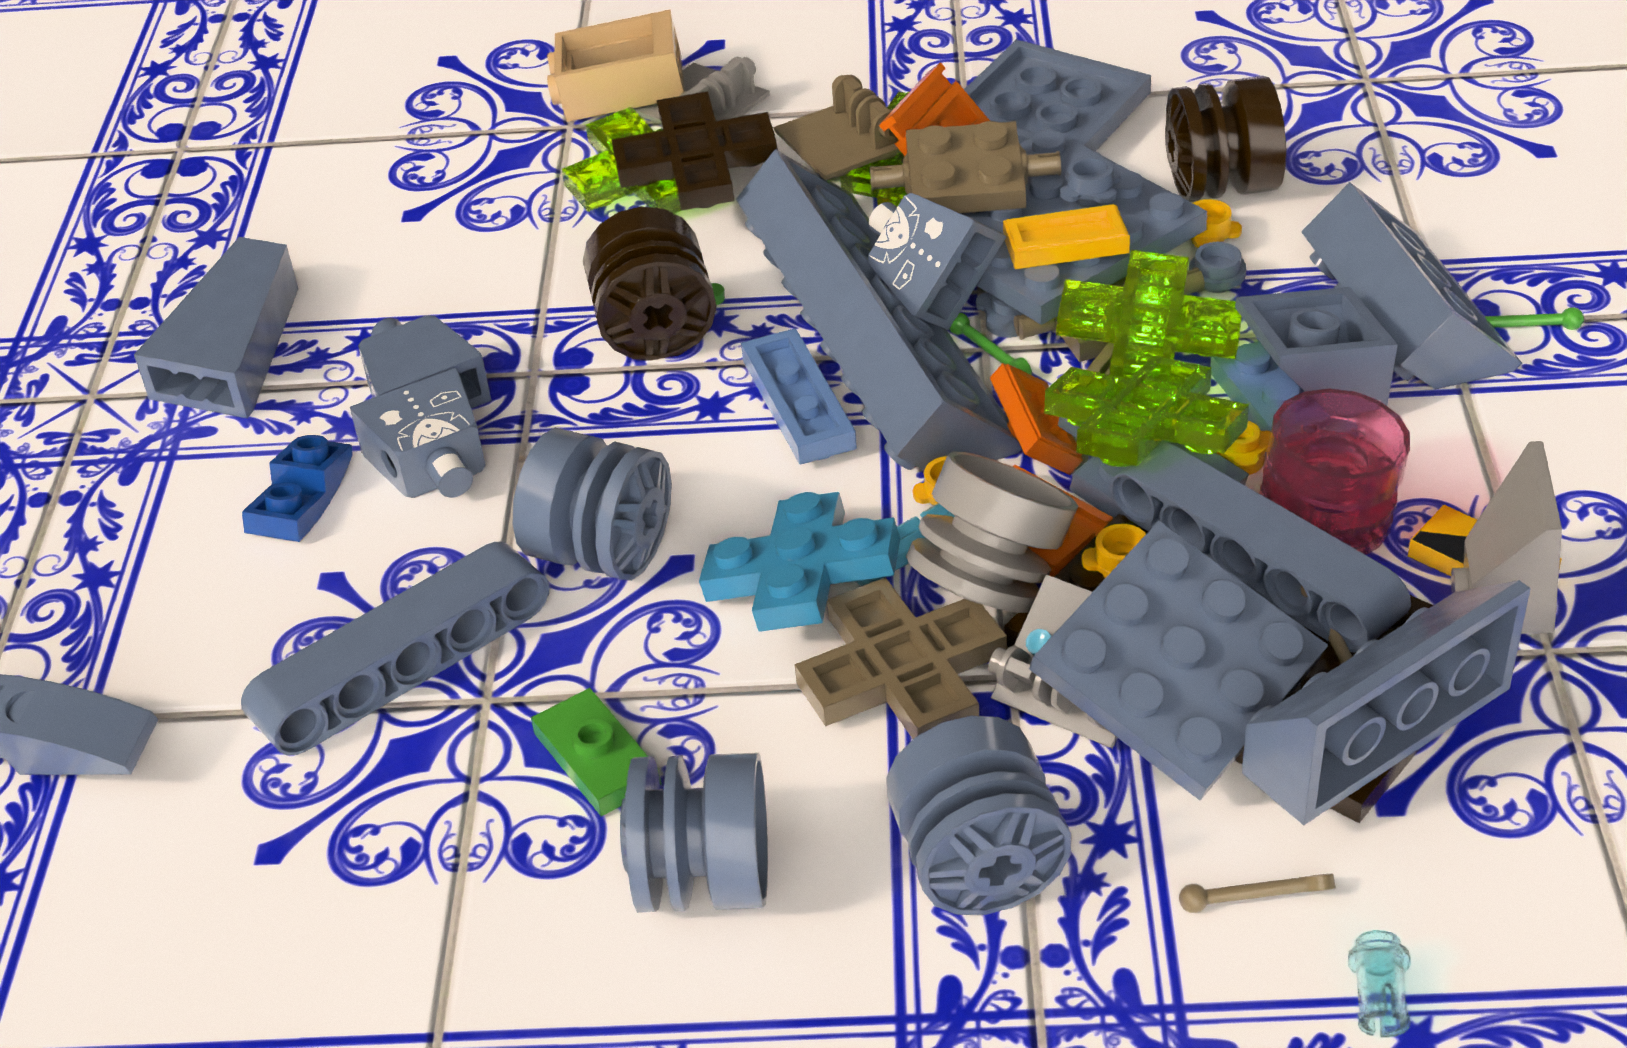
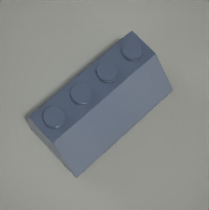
M1351 182L1301 231L1315 250L1309 256L1314 265L1327 277L1338 281L1334 288L1350 287L1398 344L1394 371L1404 380L1409 381L1415 375L1436 390L1514 372L1522 364L1521 360L1485 318L1421 236Z
M1517 580L1454 592L1430 608L1424 607L1417 610L1408 618L1404 625L1382 639H1373L1366 642L1352 658L1328 673L1320 672L1314 675L1300 691L1276 706L1269 705L1262 708L1246 724L1242 774L1303 826L1510 689L1531 588Z

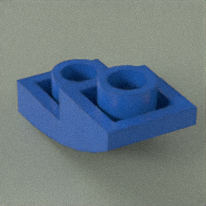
M304 435L294 439L269 462L272 484L242 511L244 533L300 542L320 519L338 490L353 456L352 445L331 442L320 435Z

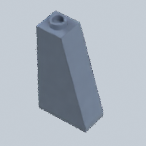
M238 237L136 351L134 357L149 400L242 418H248L252 414L299 289L287 244Z

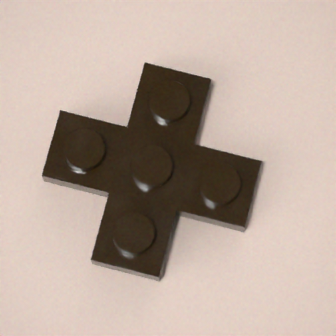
M708 91L657 100L662 131L611 139L620 187L647 186L657 181L674 179L681 211L693 208H710L716 204L735 201L729 169L741 166H757L764 163L775 149L778 150L768 112L716 121Z

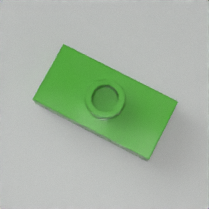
M588 688L531 717L536 737L602 817L619 808L626 793L628 769L631 759L649 756L593 690ZM658 768L659 780L661 785L660 773Z

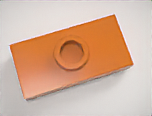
M1002 363L991 375L990 380L1009 419L1007 423L1009 431L1019 441L1025 455L1071 475L1083 461L1082 453L1074 437L1058 426L1061 410L1048 383L1012 365Z

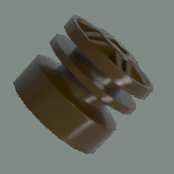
M1255 76L1228 80L1223 89L1221 102L1213 85L1208 83L1199 84L1194 93L1187 86L1174 87L1170 90L1166 105L1165 147L1173 180L1182 198L1189 202L1199 201L1205 191L1213 199L1221 198L1226 192L1229 176L1236 191L1240 194L1278 190L1282 185L1286 170L1285 125L1276 88L1269 77Z
M640 206L617 212L598 225L586 242L582 262L601 337L614 351L636 360H657L678 356L698 344L712 326L717 305L696 233L684 218L664 208Z

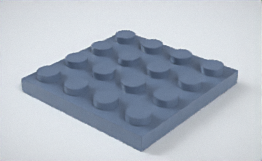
M1051 128L1040 131L1033 137L1020 143L1026 155L1060 151L1061 175L1028 177L1026 184V208L960 213L1003 234V221L1006 219L1111 204L1117 205L1130 235V253L1015 270L1004 241L990 265L984 271L976 286L1040 325L1206 230L1207 211ZM1083 156H1099L1109 160L1113 164V169L1117 170L1121 175L1120 182L1114 185V189L1117 191V198L1110 203L1097 206H1083L1076 202L1062 199L1060 189L1067 185L1065 171L1068 169L1069 163Z

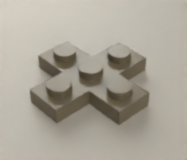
M885 577L829 598L827 600L828 619L846 644L794 664L796 683L825 727L887 702L911 738L914 739L916 736L942 722L968 716H979V702L958 674L988 663L993 652L999 647L1007 650V635L982 604L966 599L915 617Z

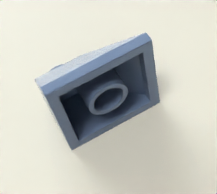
M1350 287L1236 297V310L1278 367L1329 415L1355 416L1362 411L1387 409L1398 344Z

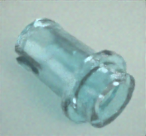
M1373 930L1362 933L1355 939L1354 946L1348 951L1347 956L1348 967L1356 974L1358 1027L1363 1033L1373 1036L1376 1032L1375 1017L1380 1016L1381 1038L1395 1037L1405 1033L1410 1028L1411 1023L1410 1015L1407 1011L1404 973L1411 965V954L1407 947L1402 945L1400 937L1392 932Z

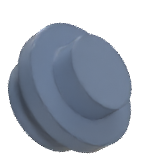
M1210 242L1200 246L1189 263V270L1198 267L1199 271L1201 270L1205 282L1204 290L1213 293H1222L1237 287L1246 277L1247 267L1245 261L1241 258L1240 250L1226 242Z

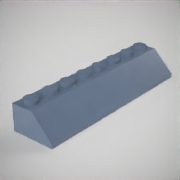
M775 149L736 198L748 218L745 225L751 233L762 240L766 247L763 250V254L767 260L782 272L784 278L781 283L784 288L800 301L803 306L800 312L801 316L820 333L823 341L820 343L823 351L840 365L844 372L841 376L842 382L854 394L859 396L865 405L862 414L885 437L887 443L884 449L896 463L908 470H912L915 466L924 470L932 460L947 456L953 451L967 452L993 460L1018 454L1022 448L1019 441L1008 429L1007 423L1009 419L948 331L912 315L868 264V255L879 236L870 230L869 218L855 197L850 192L829 180H824L816 172Z

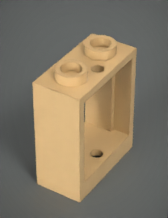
M671 9L555 33L554 52L547 53L551 75H547L550 97L553 105L562 104L566 122L657 104V100L677 97L684 93L682 56Z

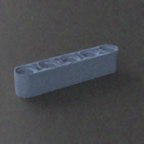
M1160 443L1111 480L1112 498L1118 509L1130 521L1147 531L1160 521L1299 624L1329 641L1330 628L1338 632L1345 640L1350 652H1357L1366 642L1377 639L1405 616L1411 607L1410 594L1406 585L1392 570L1175 445ZM1301 586L1305 589L1308 597H1304L1301 594Z
M500 541L486 544L261 672L244 689L241 697V709L280 753L299 755L531 619L546 603L550 584L540 571L510 545Z

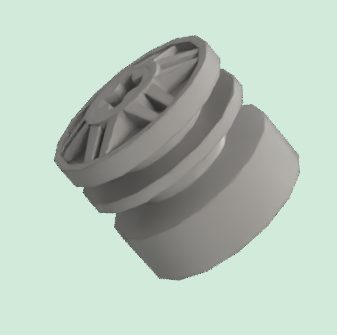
M953 451L946 457L932 495L937 503L955 517L927 514L922 517L918 527L921 534L926 538H917L912 541L906 555L909 565L922 576L966 600L1014 613H1029L1039 591L1035 583H1042L1046 574H1050L1051 568L1047 561L1028 547L1058 549L1062 546L1078 505L1073 498L1060 489L1020 469L987 457Z

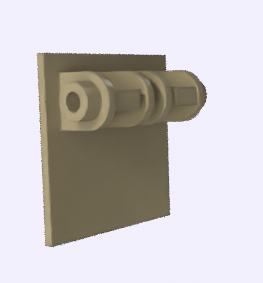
M852 74L839 75L834 79L832 83L833 106L774 127V132L824 180L844 176L851 170L878 160L890 159L901 152L895 145L898 138L889 128L883 131L878 126L892 110H889L885 102L871 89L863 88L861 81Z

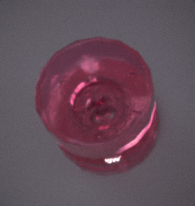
M1331 388L1302 392L1284 401L1273 415L1267 446V460L1263 467L1262 484L1259 488V494L1366 555L1380 548L1390 533L1393 512L1398 502V488L1403 481L1410 453V432L1400 415L1381 401L1361 393Z

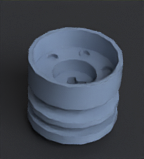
M556 427L542 434L529 451L517 482L513 499L512 521L516 544L527 556L571 566L579 562L581 567L589 572L605 573L606 576L621 580H634L644 573L655 557L665 533L672 492L670 467L663 453L641 447L635 448L632 445L615 441L606 445L602 438Z
M968 716L942 722L916 736L895 757L886 777L887 798L900 833L908 841L909 856L912 864L917 869V878L922 891L934 906L956 915H987L1011 909L1040 894L1061 874L1071 855V832L1065 819L1059 812V806L1055 797L1046 786L1045 774L1032 745L1019 726L999 717Z
M759 752L709 755L705 768L703 788H691L690 775L683 755L668 757L664 789H661L658 768L654 757H635L631 759L628 769L626 793L621 804L620 846L623 868L628 874L632 902L637 913L656 912L660 908L663 878H667L670 903L673 910L686 911L689 908L692 897L694 877L705 876L708 892L715 910L765 907L768 886V832L765 782Z

